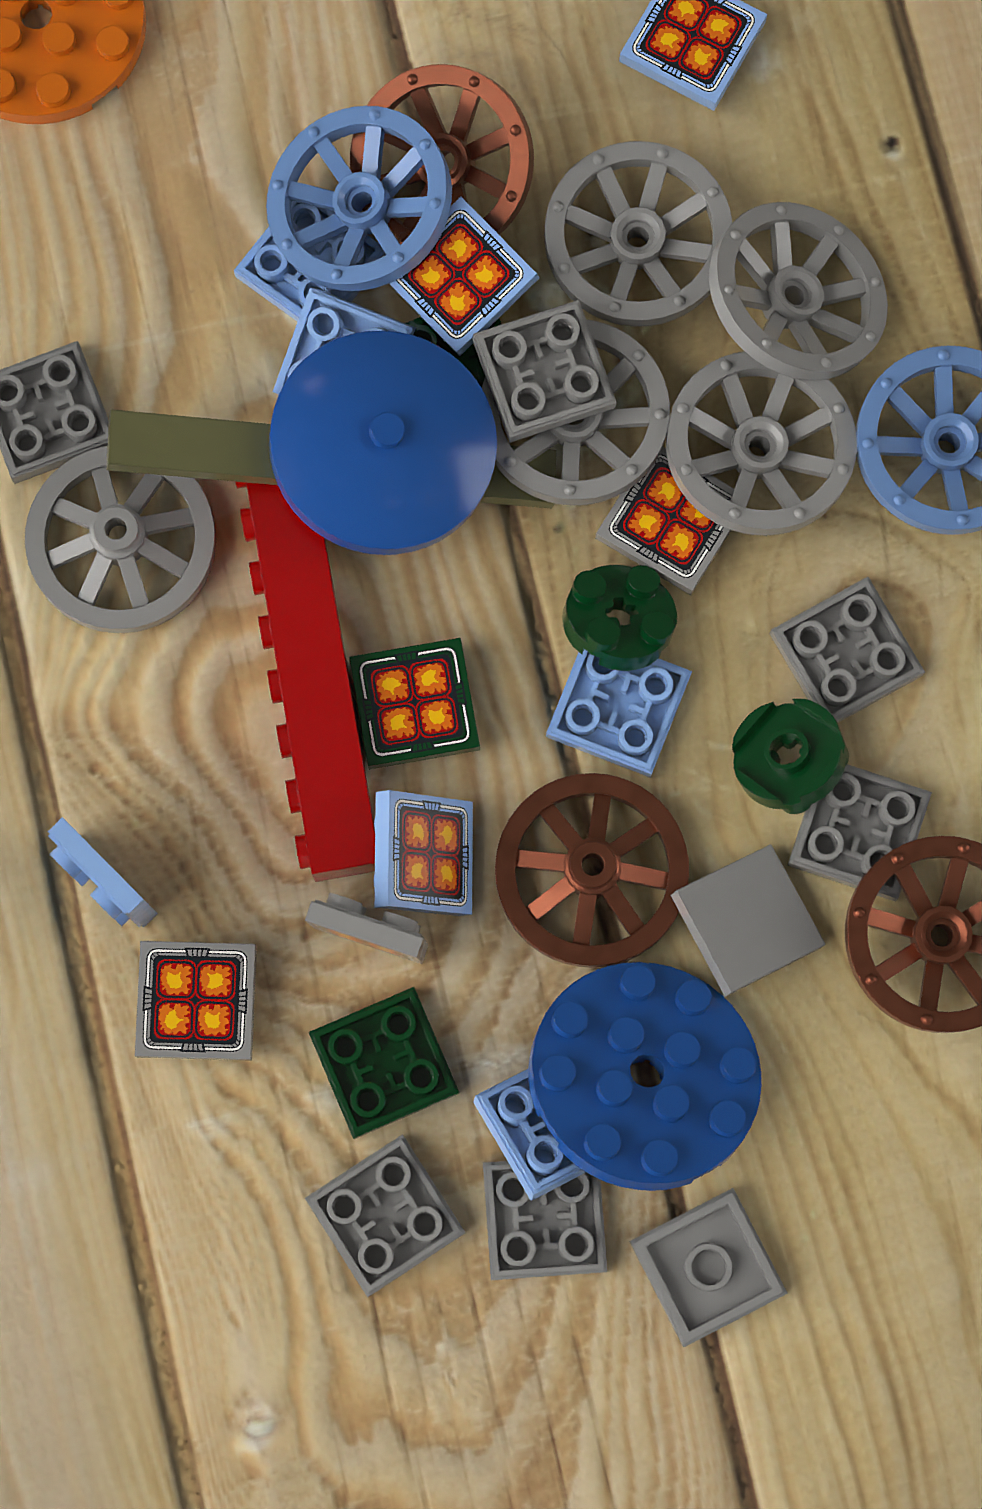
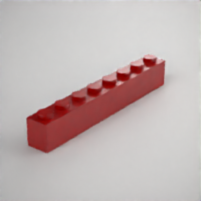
M235 481L237 489L247 487L250 507L240 509L242 527L246 542L256 540L259 561L249 562L251 581L255 596L265 594L268 615L258 616L263 648L264 650L274 648L277 669L267 671L271 699L273 704L283 702L286 724L276 725L282 759L292 757L295 779L285 780L291 814L299 812L302 814L305 834L295 835L300 869L311 868L315 882L375 872L374 818L326 539L314 532L295 514L284 499L278 485Z

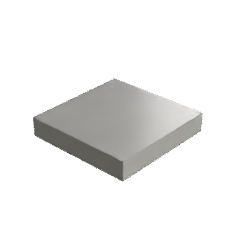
M771 844L676 890L670 895L725 997L826 945Z
M734 1188L629 1241L683 1347L788 1294Z

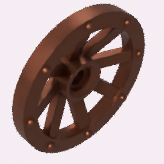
M432 64L406 71L389 81L371 98L366 106H379L394 110L402 101L411 96L425 130L434 139L444 157L449 153H452L455 163L449 171L452 183L451 205L460 197L468 203L464 187L467 182L498 198L499 201L483 219L500 235L520 212L530 190L534 170V149L530 129L525 116L515 100L494 80L471 69L456 65ZM437 86L464 88L449 134L446 132L428 88ZM480 98H482L493 108L504 127L471 143H467ZM365 132L353 134L350 149V170L352 173L362 172ZM384 134V142L406 152H409L412 148L404 140L390 134ZM509 145L510 170L507 183L475 167L476 160ZM423 165L403 186L424 181L426 185L419 197L427 196L428 191L425 166ZM388 173L382 174L380 181H382ZM372 203L365 205L362 209L363 212L367 211ZM406 217L404 222L398 218L390 219L388 226L400 245L412 233L421 217Z
M598 773L576 774L557 779L539 788L527 797L509 818L499 840L496 853V887L501 906L508 920L517 933L531 947L543 955L564 964L589 968L606 967L626 962L641 955L666 934L679 913L670 895L688 885L689 858L686 844L677 822L669 810L653 794L643 787L617 776ZM594 796L588 838L582 839L557 809L556 804L576 797ZM611 799H614L632 807L646 819L609 844L605 841L610 802ZM540 816L567 848L568 853L560 854L518 849L525 833ZM655 834H658L666 853L668 872L622 863L620 858ZM588 858L600 860L603 865V871L595 876L586 874L582 869L584 860ZM515 868L564 872V877L525 907L517 888ZM617 881L666 891L658 910L645 925L617 886ZM575 892L579 895L573 942L571 943L551 934L538 924L537 921ZM603 896L629 934V937L610 944L590 945L596 899Z
M932 836L905 843L880 858L862 877L851 897L845 920V947L853 975L866 996L881 1011L908 1027L933 1033H955L982 1026V979L964 956L966 952L982 955V936L972 934L971 928L982 921V900L963 912L956 909L968 863L982 870V844L979 842L955 836ZM948 858L950 861L938 905L933 908L911 864L926 859ZM893 874L917 916L916 920L872 908L878 892ZM868 926L910 938L911 944L875 966L869 949ZM940 927L947 933L948 941L944 947L935 945L932 941V928ZM919 959L925 961L919 1005L917 1006L898 995L885 981ZM945 964L948 965L977 1006L961 1011H937Z

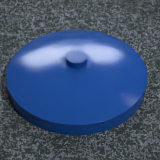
M383 330L365 331L343 336L326 343L312 352L293 370L283 385L273 410L269 433V452L272 470L284 499L295 514L314 532L341 547L353 551L375 555H397L424 549L440 542L462 526L473 514L482 500L494 471L497 455V434L493 413L485 393L470 371L452 354L414 335Z

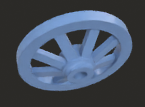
M356 106L341 109L318 119L300 132L278 160L272 173L267 193L266 209L270 232L278 249L288 262L300 274L316 284L340 291L374 289L389 284L409 273L434 248L442 235L450 213L452 202L451 176L445 157L434 139L418 122L399 111L379 106ZM365 132L362 172L352 173L332 142L351 134ZM386 133L404 140L412 148L380 181L384 134ZM317 153H319L339 182L335 191L297 182L304 168ZM424 165L428 181L427 196L393 198ZM292 201L332 210L336 214L294 232L291 204ZM372 203L367 211L361 212L365 205ZM421 217L415 229L400 245L388 226L390 219ZM348 230L333 264L321 261L305 251V249ZM374 234L386 255L369 263L354 265L367 235Z
M961 346L930 347L916 351L895 362L883 372L871 387L862 404L856 423L857 462L864 481L874 497L891 514L903 522L924 531L947 535L967 534L982 530V506L968 509L960 472L963 470L982 482V459L975 455L976 452H982V432L977 433L975 427L982 418V391L962 415L956 414L953 408L952 371L972 374L982 379V351ZM929 372H934L935 418L933 420L900 387L907 381ZM886 401L921 438L877 436L880 414ZM938 442H950L954 446L955 452L945 453L940 449ZM880 455L921 457L922 463L898 487L888 474ZM935 473L942 474L949 510L930 507L913 499Z

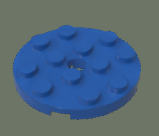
M632 962L610 965L597 969L573 982L555 999L545 1013L534 1037L529 1058L528 1078L533 1106L538 1118L542 1117L548 1130L559 1143L557 1148L575 1165L590 1175L607 1183L634 1190L656 1191L682 1187L691 1184L694 1179L721 1166L731 1157L744 1140L755 1119L760 1102L762 1087L760 1060L754 1040L742 1017L726 998L709 984L685 971L656 963ZM649 1060V1064L658 1071L661 1082L654 1087H643L633 1080L630 1067L635 1063Z

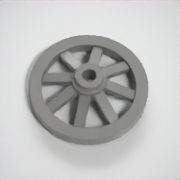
M630 141L603 147L581 159L558 183L546 213L544 233L546 255L550 269L562 290L571 300H579L582 309L588 313L619 325L635 327L658 325L684 316L700 305L711 294L709 286L711 256L718 240L732 224V217L727 199L716 179L703 165L688 154L673 147L654 142ZM627 167L650 168L639 207L630 208L615 177L614 170ZM667 172L686 183L696 194L662 217H659L655 210ZM595 179H597L615 217L614 223L572 205L579 193ZM703 211H707L712 229V244L665 238ZM565 223L610 242V244L570 258L564 238ZM638 237L643 239L646 244L642 247H634L628 241L631 238ZM664 257L705 264L698 275L688 285L680 289L659 258ZM617 261L621 264L610 296L593 287L581 276L583 273ZM637 269H644L663 298L652 301H627Z
M775 202L763 204L740 215L720 237L714 248L709 266V286L716 312L733 340L748 355L763 366L796 379H830L856 367L879 342L886 325L888 307L882 275L874 258L861 240L832 216L815 208L797 203ZM770 229L773 272L746 238L757 232ZM790 230L801 232L820 241L802 267L792 265ZM834 252L847 267L853 279L822 286L816 276ZM736 258L761 289L736 285ZM860 298V325L820 308L825 305ZM745 307L763 311L767 319L763 329L757 325ZM811 326L846 340L851 344L841 350L827 353ZM783 329H790L803 352L787 347L777 341Z
M587 320L596 347L611 353L621 360L607 374L613 394L635 374L645 392L648 407L611 409L584 418L582 423L578 425L565 424L538 433L513 450L503 432L500 415L486 377L482 386L496 425L497 455L495 465L511 483L522 491L555 504H595L614 498L637 484L654 465L662 450L667 434L670 402L665 380L656 362L647 350L631 336L613 326L594 320ZM648 426L641 445L631 458L599 432V429ZM557 443L563 445L562 479L542 474L528 465L529 462ZM586 445L611 466L614 471L598 478L579 481L580 446Z
M745 351L721 357L701 368L690 378L680 391L673 405L666 434V455L674 481L685 498L696 510L716 524L750 535L767 536L789 533L801 529L822 517L836 503L844 491L853 472L857 454L856 428L852 414L843 396L829 379L803 380L785 376L763 366ZM761 376L776 379L762 416L753 417L739 378ZM719 385L723 388L737 430L696 408L702 398ZM793 385L808 395L820 409L783 428L778 423V419L790 388ZM688 426L730 450L692 460L688 446ZM830 426L834 443L833 459L788 450V447ZM757 447L764 452L765 456H755L749 448ZM779 468L827 478V480L812 496L801 502ZM733 469L740 473L730 501L716 493L703 480V477ZM756 479L764 481L782 509L756 510L746 508Z
M107 446L86 451L70 459L53 472L44 482L35 496L27 517L25 528L26 556L38 587L48 601L63 615L80 625L97 631L109 633L138 632L161 625L182 612L199 594L207 581L215 558V521L202 488L194 478L145 474L125 504H118L110 472L106 470ZM92 475L102 508L98 513L63 499L72 488ZM163 481L174 487L189 506V508L140 517V514ZM53 515L89 529V533L48 551V531ZM115 526L127 528L125 535L119 539L109 538V532ZM194 526L195 543L190 562L188 563L149 540L148 535ZM97 551L79 595L76 598L58 581L53 569ZM141 556L180 578L175 586L166 594L149 603L136 563ZM112 565L120 567L133 607L132 609L111 610L94 606Z

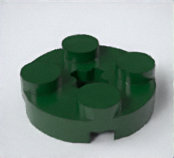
M605 565L580 572L575 577L563 609L562 622L569 642L579 653L583 654L585 649L591 655L600 658L598 665L612 670L630 671L647 667L660 657L661 651L669 645L677 624V610L672 596L660 584V576L653 568L646 565L634 567ZM612 610L626 612L630 615L628 625H620L616 617H608L607 614L611 613Z
M792 699L794 704L785 703L776 706L773 701L755 709L738 727L732 744L734 752L733 768L740 785L754 801L768 808L783 809V811L789 814H800L808 810L813 803L823 799L834 789L849 761V752L836 719L823 706L807 699ZM797 744L802 746L799 750L800 757L795 762L780 764L781 758L777 751L784 746L791 750Z

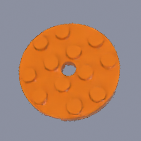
M0 0V119L23 124H49L69 120L92 110V104L107 95L114 87L119 89L133 71L144 44L146 33L144 0ZM38 5H43L44 9L52 13L49 23L39 29L28 28L22 22V18H25L29 11L38 8Z

